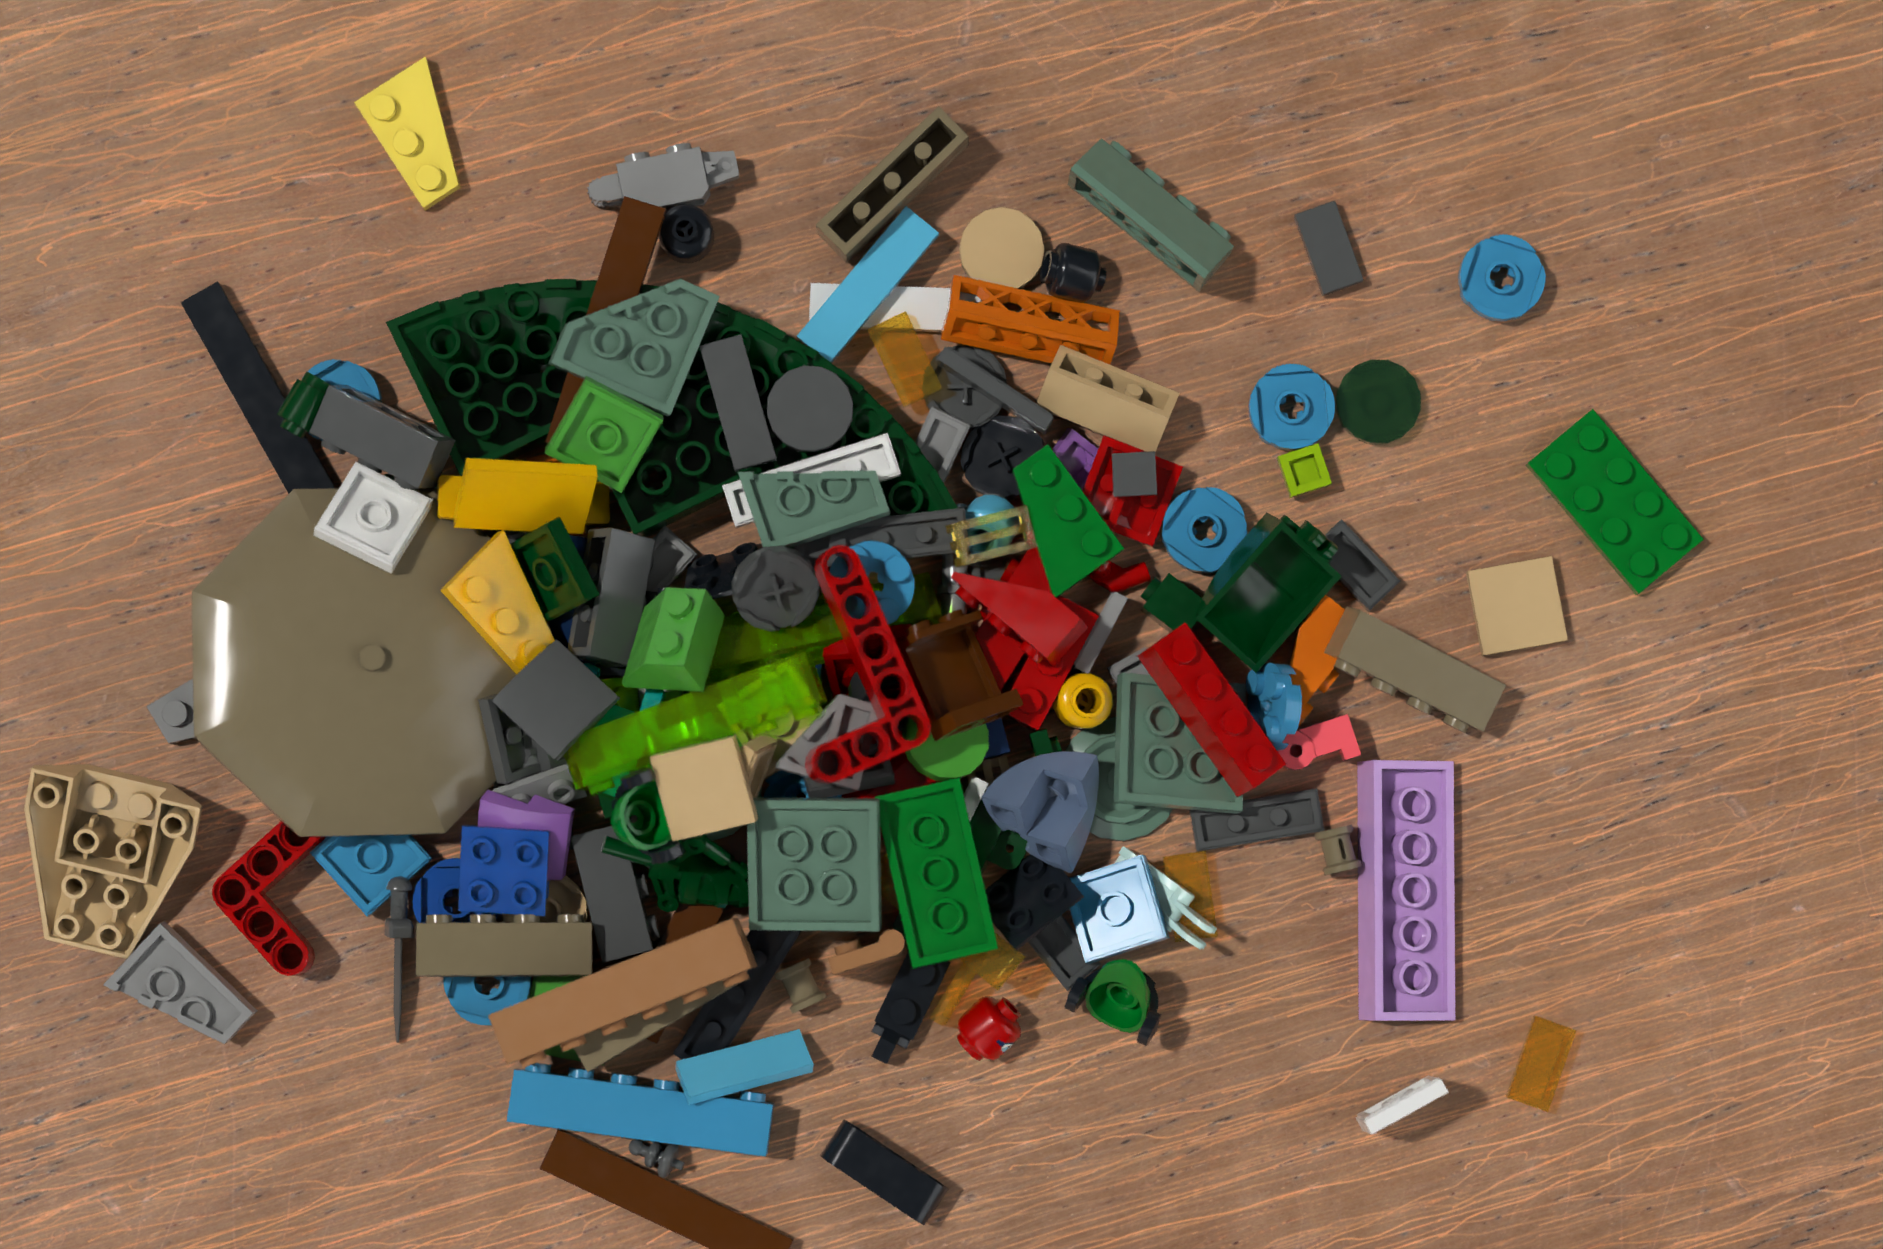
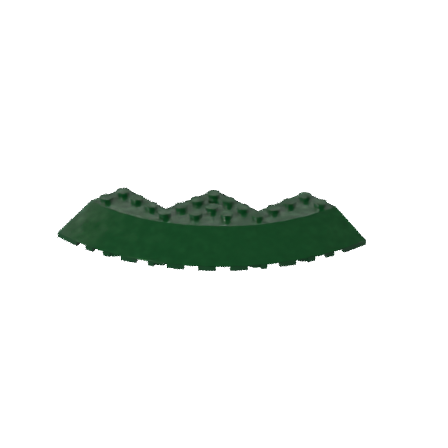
M545 279V281L526 284H507L503 287L462 294L460 297L441 302L436 301L386 322L438 431L456 440L450 455L460 476L463 475L466 458L512 460L546 443L568 373L548 363L564 325L586 316L597 280ZM643 284L640 294L660 286ZM719 302L715 306L671 415H663V422L623 492L620 493L611 488L633 534L645 537L664 526L672 524L725 498L722 485L740 480L738 472L760 474L888 433L901 476L880 482L890 511L888 516L958 508L936 469L926 459L913 439L860 383L825 359L818 351L788 336L782 330L768 322L750 317ZM741 334L777 460L735 472L700 346ZM801 366H820L837 374L848 387L853 401L852 422L846 435L833 447L823 451L799 452L784 445L773 433L767 416L768 396L775 382L787 371ZM652 471H656L660 476L667 474V479L663 481V487L658 490L653 486L645 487V484L650 481L649 473ZM819 585V593H821L822 589Z

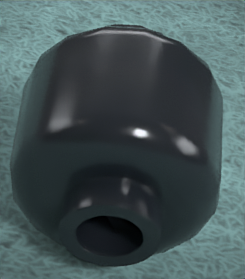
M681 204L672 207L666 212L658 237L663 251L671 259L679 263L691 264L702 260L709 254L714 244L715 233L710 218L702 209L694 205ZM693 228V232L689 236L688 232ZM677 232L684 233V237L679 236Z
M1060 243L1053 251L1048 250L1044 256L1040 271V281L1045 283L1047 292L1050 295L1080 303L1088 301L1095 291L1100 292L1106 280V267L1101 266L1098 252L1069 243Z

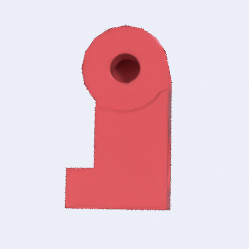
M1348 714L1297 730L1295 735L1287 734L1282 743L1289 745L1285 749L1278 751L1287 764L1284 768L1292 771L1301 770L1308 766L1314 758L1338 750L1342 761L1361 755Z

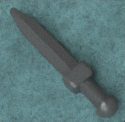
M402 876L392 878L387 884L386 889L391 890L390 918H387L385 921L384 929L385 936L394 938L393 1010L396 1043H399L402 1015L403 938H413V923L408 919L407 914L408 890H412V884L407 878Z

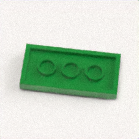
M1594 409L1590 410L1526 464L1527 468L1635 595L1640 594L1704 540Z
M960 778L874 797L880 798V826L912 968L998 949Z

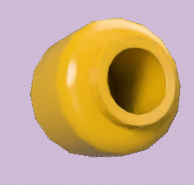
M1091 673L1072 674L1065 679L1053 702V708L1057 717L1067 726L1075 729L1094 728L1102 724L1110 715L1113 706V696L1108 684L1101 677Z

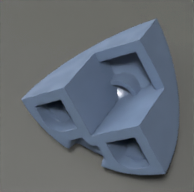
M1064 751L1043 754L1020 762L1002 773L981 796L984 806L1002 831L1011 830L1018 832L1023 839L1027 840L1025 850L1051 866L1072 873L1086 844L1095 813L1099 787L1097 755Z

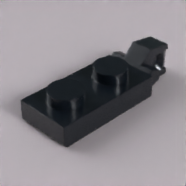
M908 951L874 1020L876 1023L871 1032L881 1036L871 1057L887 1064L896 1044L905 1049L907 1048L910 1040L914 1039L951 962L943 961L912 968Z

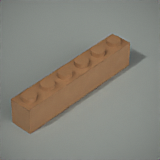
M739 917L488 1016L506 1063L510 1064L520 1061L522 1068L547 1059L544 1050L559 1044L562 1052L587 1043L585 1034L597 1029H601L602 1035L606 1036L628 1026L625 1018L640 1012L643 1020L667 1012L666 1002L678 997H682L684 1004L709 995L706 986L722 981L724 987L727 988L750 978L747 970L757 967Z

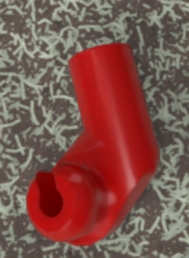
M1109 560L1089 575L1094 583L1112 593L1115 591L1121 592L1151 581L1144 561L1122 568Z

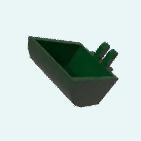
M1266 512L1217 571L1199 604L1196 619L1257 673L1342 577L1329 565L1333 560L1332 557L1338 550V546L1327 539L1322 531L1315 528L1307 520L1299 527L1286 515L1278 519Z

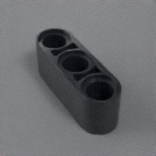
M845 1119L820 1155L834 1167L924 1226L949 1190L942 1183Z

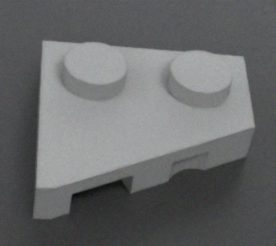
M841 694L836 695L777 761L775 768L810 778L805 769V760L809 751L822 743L877 720L871 703ZM869 734L861 735L858 740V749L865 757H868L873 738ZM828 751L820 754L818 757L820 771L829 776L835 773L838 762L834 754ZM864 770L829 784L858 791Z

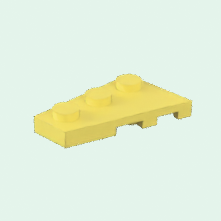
M426 56L354 102L425 211L461 188Z

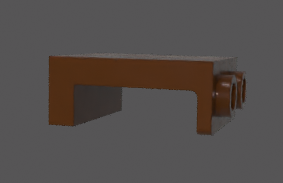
M962 609L953 611L939 618V624L931 626L929 620L919 622L905 630L907 637L897 643L930 720V732L935 742L999 720L1024 705L1017 689L1002 694L973 631V625L983 619L980 610L964 615Z

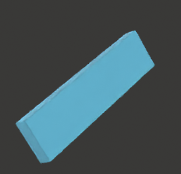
M906 206L799 332L797 339L804 345L818 351L820 355L832 363L937 239L939 232Z

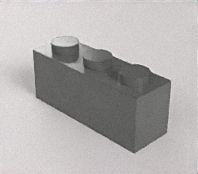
M349 385L328 386L309 433L323 439L321 445L324 448L343 455L348 452L359 458L358 463L378 473H381L383 470L395 476L394 481L400 487L418 491L420 488L436 487L437 480L442 474L456 441Z
M615 528L588 530L583 563L600 595L574 609L567 649L579 660L607 667H627L643 609L647 602L645 593L648 576L654 563V539Z
M612 826L571 836L602 963L654 950V941L661 939L655 914L647 916L643 899L649 898L650 892L644 872L637 874L634 862L601 853L605 836L619 839L614 833Z

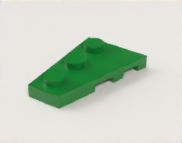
M1048 444L1013 468L1012 472L1031 526L1041 563L1044 567L1049 589L1056 598L1124 550L1121 543Z

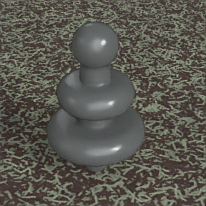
M635 1139L629 1144L630 1153L636 1156H644V1162L647 1167L652 1168L656 1163L659 1164L657 1171L661 1178L667 1177L673 1167L682 1171L685 1162L677 1160L679 1146L676 1144H669L665 1151H662L661 1142H653L649 1147L644 1145L641 1140Z

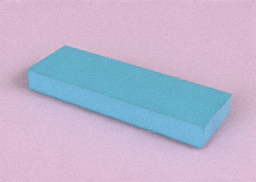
M797 1029L676 1061L675 1070L688 1105L812 1073L813 1062L801 1031Z

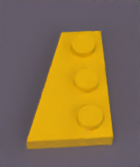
M504 530L496 532L440 590L516 675L555 641Z

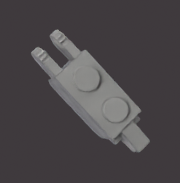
M690 143L672 145L666 148V154L650 157L649 152H638L625 156V162L616 164L618 173L602 176L601 179H592L589 187H587V194L590 195L591 203H594L595 207L599 206L600 209L601 207L605 209L606 206H609V208L620 206L624 196L665 208L666 212L672 207L681 204L694 205L696 207L704 206L711 196L710 189L739 179L737 160L734 151L701 152L700 146L692 148Z

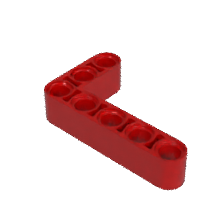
M844 545L833 546L820 554L815 562L814 570L877 716V720L822 743L809 751L805 760L806 772L812 780L821 784L840 781L915 748L927 740L931 729L928 715L860 558L853 549ZM830 556H840L846 562L847 573L844 578H836L828 571L827 563ZM848 596H857L864 603L865 611L860 619L852 618L846 612L845 601ZM867 636L877 638L882 645V653L878 659H871L863 652L862 645ZM885 676L894 678L899 684V695L894 700L887 699L881 693L880 684ZM904 716L914 720L917 726V733L911 741L902 738L898 732V722ZM863 734H869L877 741V752L872 758L863 756L858 749V740ZM824 751L831 752L837 758L838 767L831 776L822 773L818 767V757Z
M280 821L218 877L213 885L212 895L216 905L277 972L287 976L304 974L312 967L315 959L314 949L266 893L304 860L326 837H309L305 844L296 846L290 840V829ZM265 851H271L277 858V867L270 875H263L257 866L259 856ZM238 880L245 888V895L241 902L233 905L226 899L225 889L230 882ZM267 912L273 918L274 927L270 934L262 937L254 929V920L258 914ZM290 944H296L300 947L303 954L302 962L294 969L287 967L282 958L284 949Z

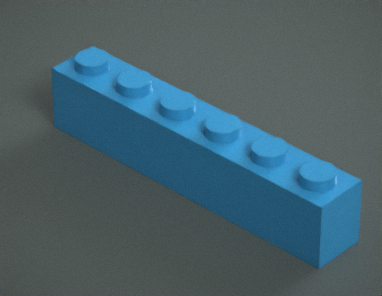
M538 1062L525 1067V1069H514L507 1122L764 1157L768 1155L775 1103L765 1102V1093L740 1091V1098L721 1096L688 1105L684 1091L679 1090L680 1082L655 1079L654 1087L638 1085V1076L612 1073L611 1081L594 1079V1070L587 1072L586 1069L569 1067L568 1075L551 1073V1064Z

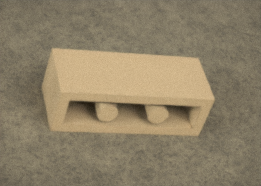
M1060 345L1036 404L1056 417L1079 424L1095 433H1100L1144 450V452H1156L1180 393Z

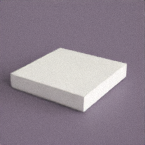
M355 462L315 526L314 536L392 574L430 511L433 499L415 490L404 489L394 480Z
M1428 1075L1358 1113L1355 1118L1362 1131L1372 1135L1447 1094L1448 1090L1442 1079Z

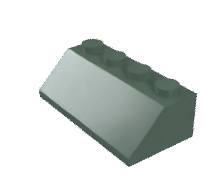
M1101 138L1070 169L1068 186L1199 292L1231 254L1234 246L1228 242L1231 239L1230 234L1217 223L1212 221L1208 225L1195 215L1198 209L1187 198L1180 194L1174 198L1162 187L1165 185V182L1149 168H1145L1142 172L1131 163L1132 155L1122 145L1115 141H1112L1109 145Z

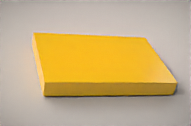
M466 458L453 516L454 528L532 532L560 517L569 534H583L598 477L597 466Z

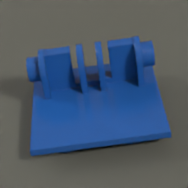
M462 825L458 911L545 916L546 899H548L549 881H547L549 831Z

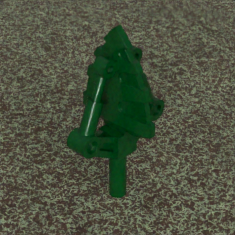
M707 834L673 841L681 842L685 853L671 861L660 864H653L650 856L624 844L619 839L609 836L604 838L601 853L649 867L648 877L651 878L658 897L657 905L663 911H675L678 909L679 904L714 905L715 908H726L727 905L743 908L749 905L748 865L734 860V856L707 838Z

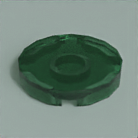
M1368 360L1354 366L1343 377L1335 395V411L1341 426L1353 437L1368 445H1386L1401 439L1415 425L1421 411V393L1415 378L1403 366L1389 360Z

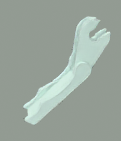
M1123 846L1115 863L1139 855ZM1148 863L1167 931L1171 932L1174 930L1193 946L1200 950L1201 948L1204 949L1207 944L1178 921L1184 914L1190 921L1209 934H1214L1217 928L1189 907L1195 898L1191 892Z

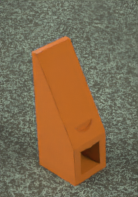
M1327 595L1319 601L1295 631L1289 666L1294 669L1297 675H1289L1292 685H1300L1302 710L1299 726L1314 708L1307 702L1317 689L1325 693L1340 674L1334 669L1337 659L1325 654L1324 651L1345 609Z

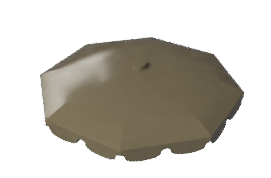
M420 488L417 492L433 499L432 507L391 574L314 536L315 526L338 489H293L192 591L194 737L299 837L445 834L496 781L478 699L499 693L516 676L506 662L440 591L491 538L481 529L454 528V520L439 519L437 516V488Z

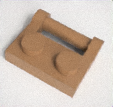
M892 929L883 932L879 942L865 947L861 946L860 939L834 947L836 956L828 958L832 974L835 975L895 956L903 951L905 940L899 931Z

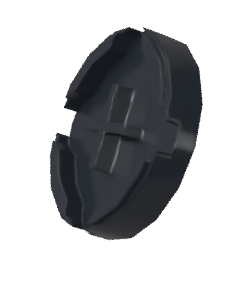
M1000 415L990 418L991 421H988L983 426L978 425L971 430L965 440L960 460L966 479L977 493L981 495H997L1005 498L1007 501L1020 498V494L1012 472L1013 468L1045 445L1032 425L1018 417Z

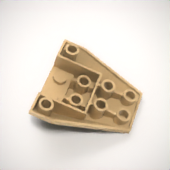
M90 764L34 765L31 768L24 810L44 939L127 959L135 950L195 847L202 805L174 785Z

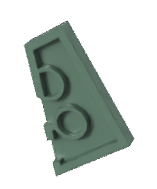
M777 471V474L738 472L763 547L782 545L792 548L890 515L876 471H823L822 473Z

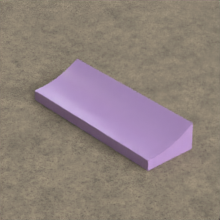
M1454 761L1357 762L1358 860H1361L1362 867H1358L1359 1020L1455 1021Z

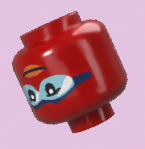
M989 996L982 997L959 1018L958 1029L960 1033L957 1035V1039L966 1052L976 1060L981 1061L983 1058L990 1061L996 1060L1021 1037V1027L1017 1021L1021 1014L1004 997L999 1001Z

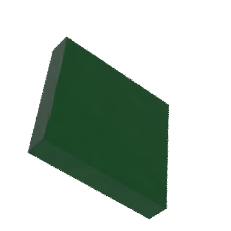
M560 517L542 525L510 544L546 623L600 595Z

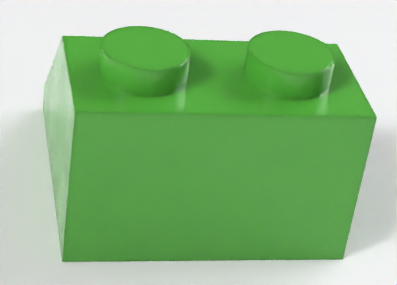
M666 587L644 607L622 680L625 688L704 691L725 614L706 589Z

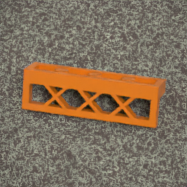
M953 275L948 309L942 326L941 340L1047 363L1053 362L1060 345H1063L1111 365L1117 347L1120 310ZM960 292L977 295L982 301L974 303L960 300ZM1006 302L1018 304L1023 311L1008 310L1003 304ZM1045 312L1060 313L1065 319L1062 321L1050 319ZM1094 320L1108 323V330L1092 328L1086 322Z

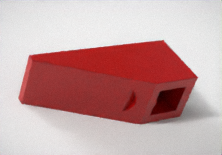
M954 572L950 576L959 586L955 594L972 609L975 610L980 604L991 613L987 621L1005 637L1011 631L1023 641L1019 648L1037 664L1044 658L1054 667L1088 628L1078 615L1049 591Z

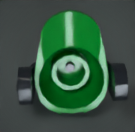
M647 767L632 771L620 778L622 784L617 788L615 798L611 800L613 810L611 825L616 836L624 844L650 856L653 864H660L671 861L685 852L681 842H669L672 838L656 780L651 781L655 779L652 768Z
M1126 959L1110 961L1085 979L1078 977L1068 994L1064 1007L1069 1011L1076 1012L1086 998L1088 1011L1099 1022H1103L1121 1032L1132 1033L1141 1028L1137 1042L1144 1046H1148L1159 1027L1161 1014L1157 1013L1159 999L1155 989L1156 983L1137 964Z

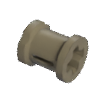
M1352 825L1314 834L1315 839L1321 842L1326 867L1323 869L1324 876L1362 867L1361 860L1355 857L1350 833L1353 831Z
M809 958L775 974L777 980H782L792 1001V1006L790 1007L792 1014L827 998L824 991H819L809 967L812 963Z

